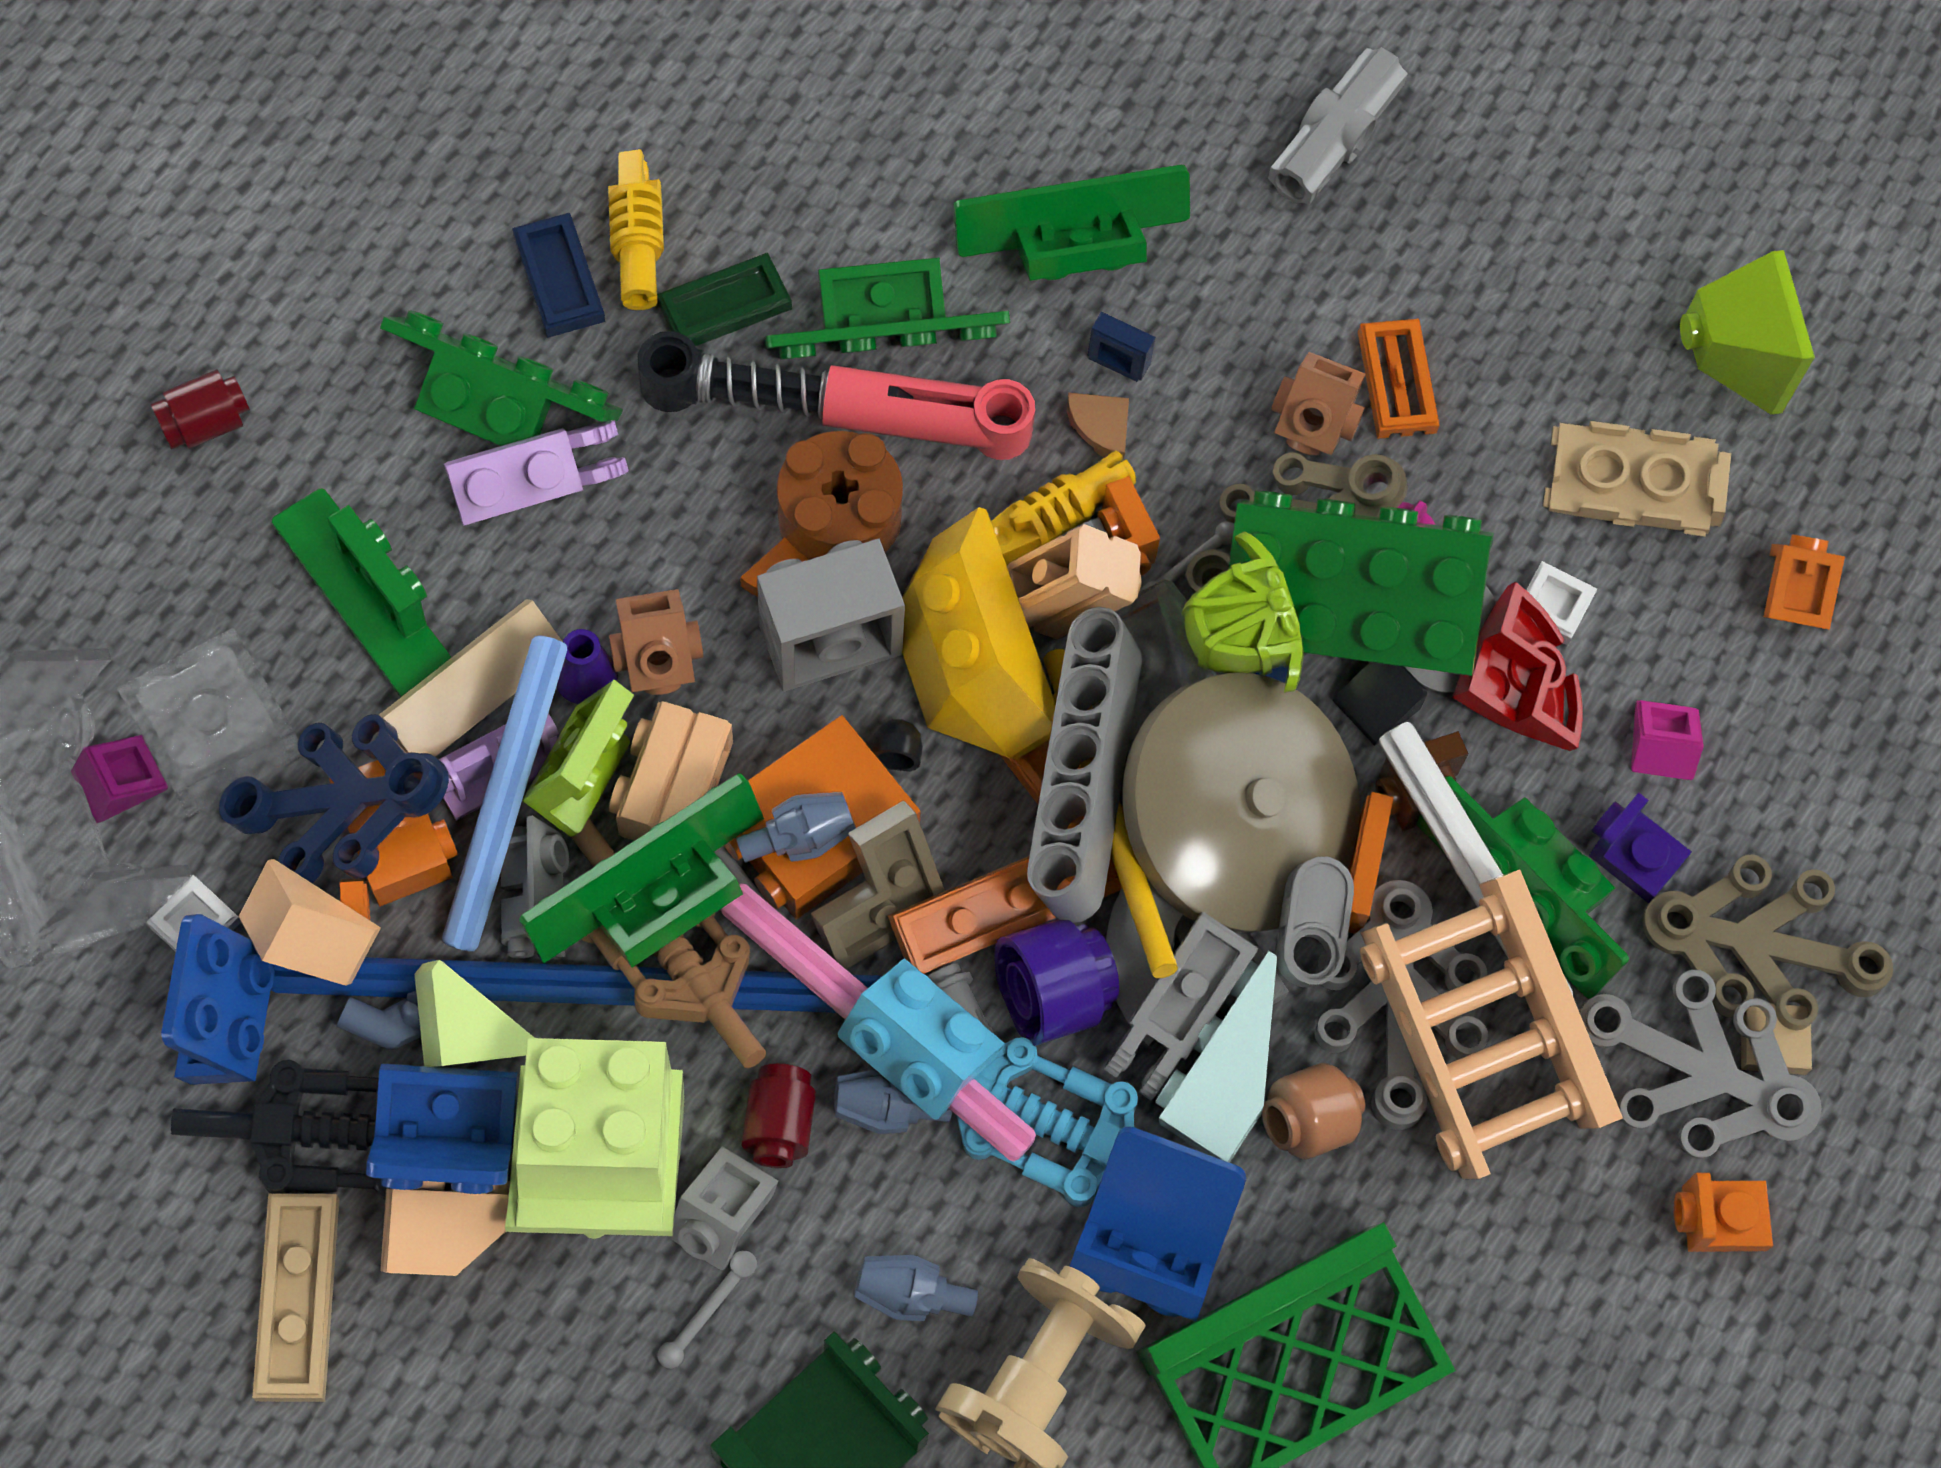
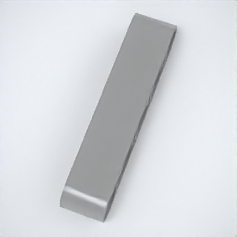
M1105 607L1090 608L1079 614L1072 622L1068 632L1027 868L1028 881L1032 889L1050 912L1060 920H1070L1073 923L1082 922L1093 916L1100 908L1104 897L1142 663L1141 651L1120 616L1110 608ZM1112 643L1107 649L1098 652L1106 644ZM1103 700L1099 706L1088 710L1093 703ZM1094 757L1089 765L1082 769H1077L1083 761ZM1085 816L1079 825L1067 829L1073 820ZM1075 876L1069 886L1057 890L1058 885L1064 879Z

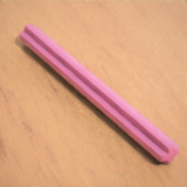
M740 883L743 895L721 909L722 914L846 1020L860 995L868 988L747 884ZM975 1079L971 1080L960 1090L949 1107L952 1112L1010 1161L1015 1162L1021 1158L1034 1143L1036 1137L1034 1129Z

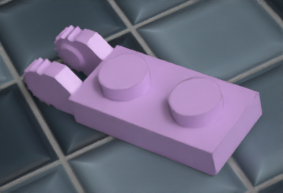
M615 421L599 422L567 432L564 428L444 463L462 524L468 525L583 490V485L597 484L627 473L629 470L623 457L602 459L597 463L577 469L572 453V448L605 443L617 436L618 432Z

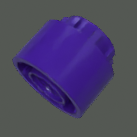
M1058 919L1003 936L996 943L994 963L999 990L1017 1032L1021 1037L1029 1039L1033 1046L1097 1026L1102 1020L1103 1012L1111 1009L1113 1002L1118 998L1119 976L1117 966L1108 943L1095 928H1089L1084 924L1076 926L1070 920Z

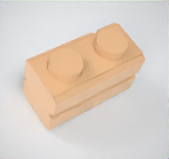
M1086 524L1010 562L1007 566L1028 628L1033 626L1035 632L1054 639L1068 635L1070 626L1076 617L1090 608L1105 607L1115 612L1131 605L1138 598L1142 583L1139 573L1141 552L1138 545L1116 536L1108 538L1106 532Z
M664 701L658 702L652 721L641 718L631 745V755L637 756L638 759L631 778L620 775L609 806V811L617 814L616 821L619 835L635 841L649 832L655 825L666 821L704 796L710 789L718 786L733 745L732 724L727 720L701 712L696 714L688 708Z

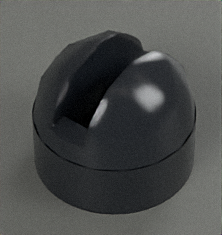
M891 719L879 727L873 736L871 751L886 769L910 772L918 769L921 765L923 749L921 734L913 723L904 719Z

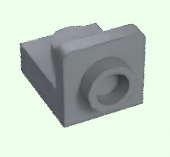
M722 1146L680 1197L674 1215L673 1236H669V1238L681 1245L689 1255L705 1260L714 1267L724 1270L734 1255L739 1239L773 1197L778 1180Z

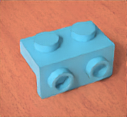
M905 958L860 995L838 1031L840 1040L935 1120L939 1119L948 1110L960 1090L996 1058L1005 1044Z

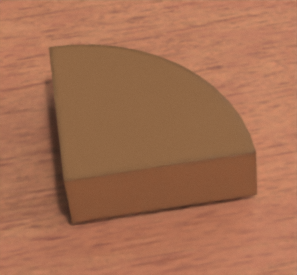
M1068 392L1067 413L1073 429H1076L1078 434L1100 456L1106 457L1116 450L1122 454V461H1124L1129 398Z

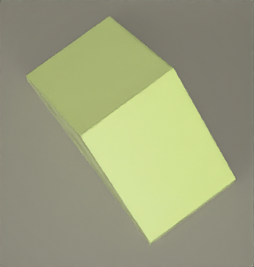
M436 960L423 963L415 972L424 1066L437 1067L526 1056L527 1040L534 1037L444 962Z

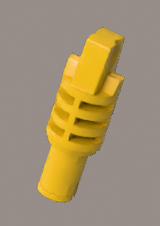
M641 149L618 153V185L608 186L610 251L614 258L620 262L621 301L623 305L631 310H646L657 304L656 261L664 251L662 193L660 180H650L649 168L644 160V154Z
M1115 450L1101 459L1100 462L1077 475L1069 473L1057 476L1052 479V483L1044 484L1038 488V492L1033 491L1024 496L1023 500L1016 501L996 516L991 523L1006 566L1010 562L1058 538L1067 531L1090 521L1094 515L1095 508L1103 503L1106 484L1129 476L1133 485H1135L1136 475L1128 460L1122 461V454Z

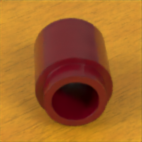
M218 369L162 392L164 398L150 404L171 450L184 444L187 445L188 449H191L243 427L239 414L250 410L235 376L223 380Z
M767 1064L759 1068L758 1078L750 1083L741 1146L745 1151L753 1154V1161L769 1168H788L793 1165V1160L801 1159L808 1155L816 1090L810 1086L812 1076L807 1070L789 1064Z

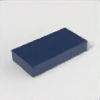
M566 213L512 228L514 240L547 338L605 322V314L571 214Z

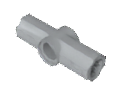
M1382 47L1375 50L1366 48L1358 56L1351 68L1346 71L1333 90L1325 88L1321 91L1306 112L1301 122L1299 133L1270 168L1268 179L1274 184L1278 194L1294 204L1305 203L1310 205L1344 161L1349 164L1353 162L1357 157L1353 151L1356 148L1360 151L1364 148L1376 127L1378 117L1405 85L1408 73L1400 65L1397 56Z

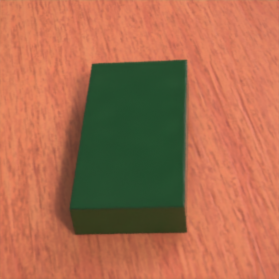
M768 252L657 294V303L670 330L685 335L695 346L792 310V300Z

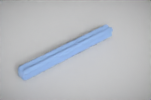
M543 635L535 636L531 640L442 935L443 942L450 947L470 952L475 951L479 946L567 653V645L560 640Z

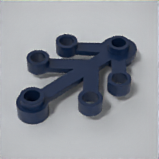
M371 714L365 716L356 724L352 733V742L356 748L368 757L377 759L386 772L381 777L366 778L342 751V737L326 724L314 723L308 726L300 735L298 751L314 765L321 767L334 783L274 792L254 777H241L233 781L223 792L219 802V813L225 822L244 834L264 833L271 829L276 821L281 818L324 813L298 841L288 844L278 858V862L313 883L320 876L324 867L322 853L366 807L380 805L355 834L352 833L344 836L336 844L333 851L334 865L350 877L361 879L371 874L378 864L379 850L377 846L405 817H421L437 807L447 791L449 775L446 766L435 756L427 753H406L397 743L398 733L396 728L381 716ZM377 732H379V734H378V736L376 737V739L371 742V739L373 738V736H374ZM324 740L323 745L317 750L318 745ZM360 850L359 856L351 862L353 856ZM305 858L303 864L297 869L299 862Z

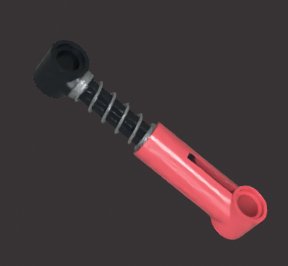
M674 331L659 332L650 336L642 343L638 352L641 393L650 406L663 412H678L688 408L691 404L696 405L701 400L703 402L707 400L708 403H712L716 398L729 400L733 407L739 405L740 402L754 403L758 410L764 408L765 405L779 407L783 414L788 412L789 409L803 410L807 417L813 415L814 412H818L823 426L974 447L987 457L996 460H1009L1021 455L1028 448L1032 438L1035 400L1025 386L1010 379L995 380L982 387L835 365L830 366L828 373L825 370L822 376L805 374L803 368H800L798 373L781 371L778 364L774 366V369L756 367L753 360L749 366L732 364L729 357L725 359V362H718V358H715L713 354L711 356L709 354L706 355V353L704 354V350L697 349L688 337ZM674 368L681 371L679 375L674 377L657 375L664 369ZM996 416H1007L1016 423L1002 426L995 424L990 419Z

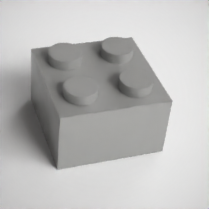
M880 538L865 543L858 540L846 541L830 549L826 555L803 562L799 559L784 560L771 566L766 573L757 576L759 627L783 692L902 655L905 604Z

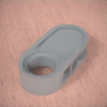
M1315 857L1297 865L1289 874L1285 884L1275 955L1277 956V967L1281 975L1289 983L1299 987H1314L1332 980L1341 970L1345 957L1354 896V883L1349 870L1340 861L1331 857ZM1302 937H1312L1323 945L1326 960L1323 968L1318 973L1309 974L1302 971L1294 960V947Z

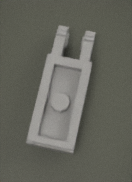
M1201 912L1174 952L1178 970L1169 977L1157 978L1129 1020L1132 1026L1109 1058L1104 1070L1118 1077L1135 1057V1051L1146 1034L1167 1047L1155 1065L1149 1068L1141 1081L1142 1086L1138 1093L1151 1101L1159 1092L1181 1057L1185 1060L1200 1039L1198 1035L1205 1024H1210L1259 948L1205 912Z

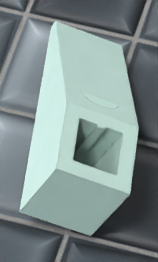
M1268 951L1260 965L1250 961L1229 993L1236 997L1237 1000L1225 1018L1222 1020L1215 1015L1210 1024H1205L1199 1033V1040L1193 1049L1201 1054L1187 1076L1176 1070L1155 1102L1164 1108L1159 1117V1124L1202 1153L1229 1163L1256 1124L1264 1107L1277 956Z

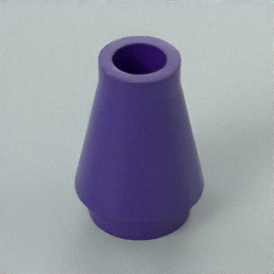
M577 629L565 636L563 643L567 645V653L556 687L565 699L575 704H580L612 680L617 681L618 672H615L613 659L600 645L598 637L593 632L586 629Z

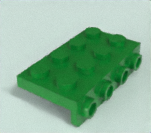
M1255 490L1254 501L1244 500L1237 503L1229 569L1233 564L1239 562L1243 564L1252 560L1235 540L1236 535L1245 531L1263 544L1274 557L1279 569L1284 574L1300 624L1304 653L1473 675L1490 551L1494 536L1492 532L1481 531V519L1444 515L1442 526L1417 522L1418 511L1394 507H1380L1379 517L1354 514L1355 503L1332 499H1317L1316 509L1291 506L1293 495Z

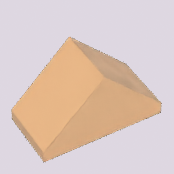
M275 859L267 860L239 914V918L262 961L345 986L352 984L381 929L375 923Z

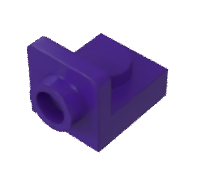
M1638 792L1626 808L1615 801L1599 819L1591 831L1600 839L1588 856L1647 903H1650L1686 861L1692 851L1641 812L1649 800Z

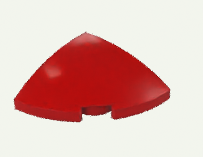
M1514 582L1506 587L1479 632L1473 675L1460 674L1452 698L1483 717L1523 736L1568 751L1579 747L1583 722L1581 688L1577 674L1573 673L1566 676L1564 658L1556 648V646L1563 644L1564 638L1541 604L1517 582ZM1564 688L1566 691L1569 711L1566 727L1563 725Z

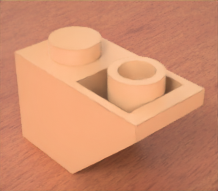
M423 1181V1186L418 1189H386L380 1271L400 1274L457 1276L506 1232L505 1222L510 1181H507L504 1185H493V1191L484 1194L445 1191V1182Z

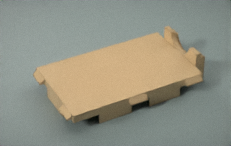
M1590 421L1588 427L1560 423L1559 427L1553 426L1551 445L1557 448L1552 488L1545 487L1543 507L1549 508V511L1613 521V524L1634 527L1636 524L1680 530L1684 534L1706 536L1709 533L1710 526H1721L1725 515L1731 453H1718L1719 444L1715 443L1716 439L1694 437V440H1690L1691 434L1651 429L1650 435L1645 434V430L1633 429L1630 426Z

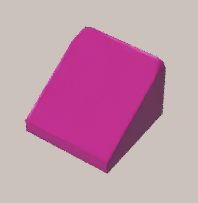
M1637 700L1634 717L1632 772L1693 780L1704 747L1699 709Z

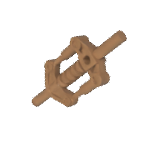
M589 818L582 831L571 837L593 867L600 861L615 854L614 850ZM715 913L696 925L697 927L702 926L717 945L710 962L703 965L702 958L693 950V946L684 938L683 934L653 954L657 957L661 966L667 970L668 975L673 981L646 979L636 965L631 967L600 927L582 938L585 942L595 943L612 968L622 971L635 989V1008L641 1016L702 1023L710 1021L744 1068L754 1067L764 1059L766 1055L765 1049L732 1007L749 965L750 946L741 936H728L714 918Z

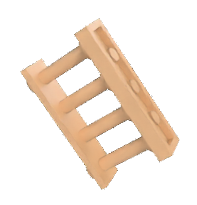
M1521 870L1513 871L1479 884L1484 898L1479 900V907L1396 941L1388 923L1360 932L1366 945L1360 948L1363 966L1371 981L1375 985L1381 983L1442 1130V1132L1436 1134V1142L1440 1154L1451 1171L1458 1169L1462 1179H1480L1491 1174L1482 1154L1483 1151L1561 1118L1567 1117L1570 1121L1576 1120L1579 1129L1601 1128L1623 1119ZM1489 931L1494 936L1500 935L1509 957L1504 962V969L1420 1003L1405 965ZM1513 993H1516L1519 997L1525 996L1535 1020L1530 1023V1030L1449 1064L1445 1063L1431 1027ZM1538 1055H1542L1545 1059H1551L1560 1083L1555 1085L1554 1093L1471 1127L1456 1089Z

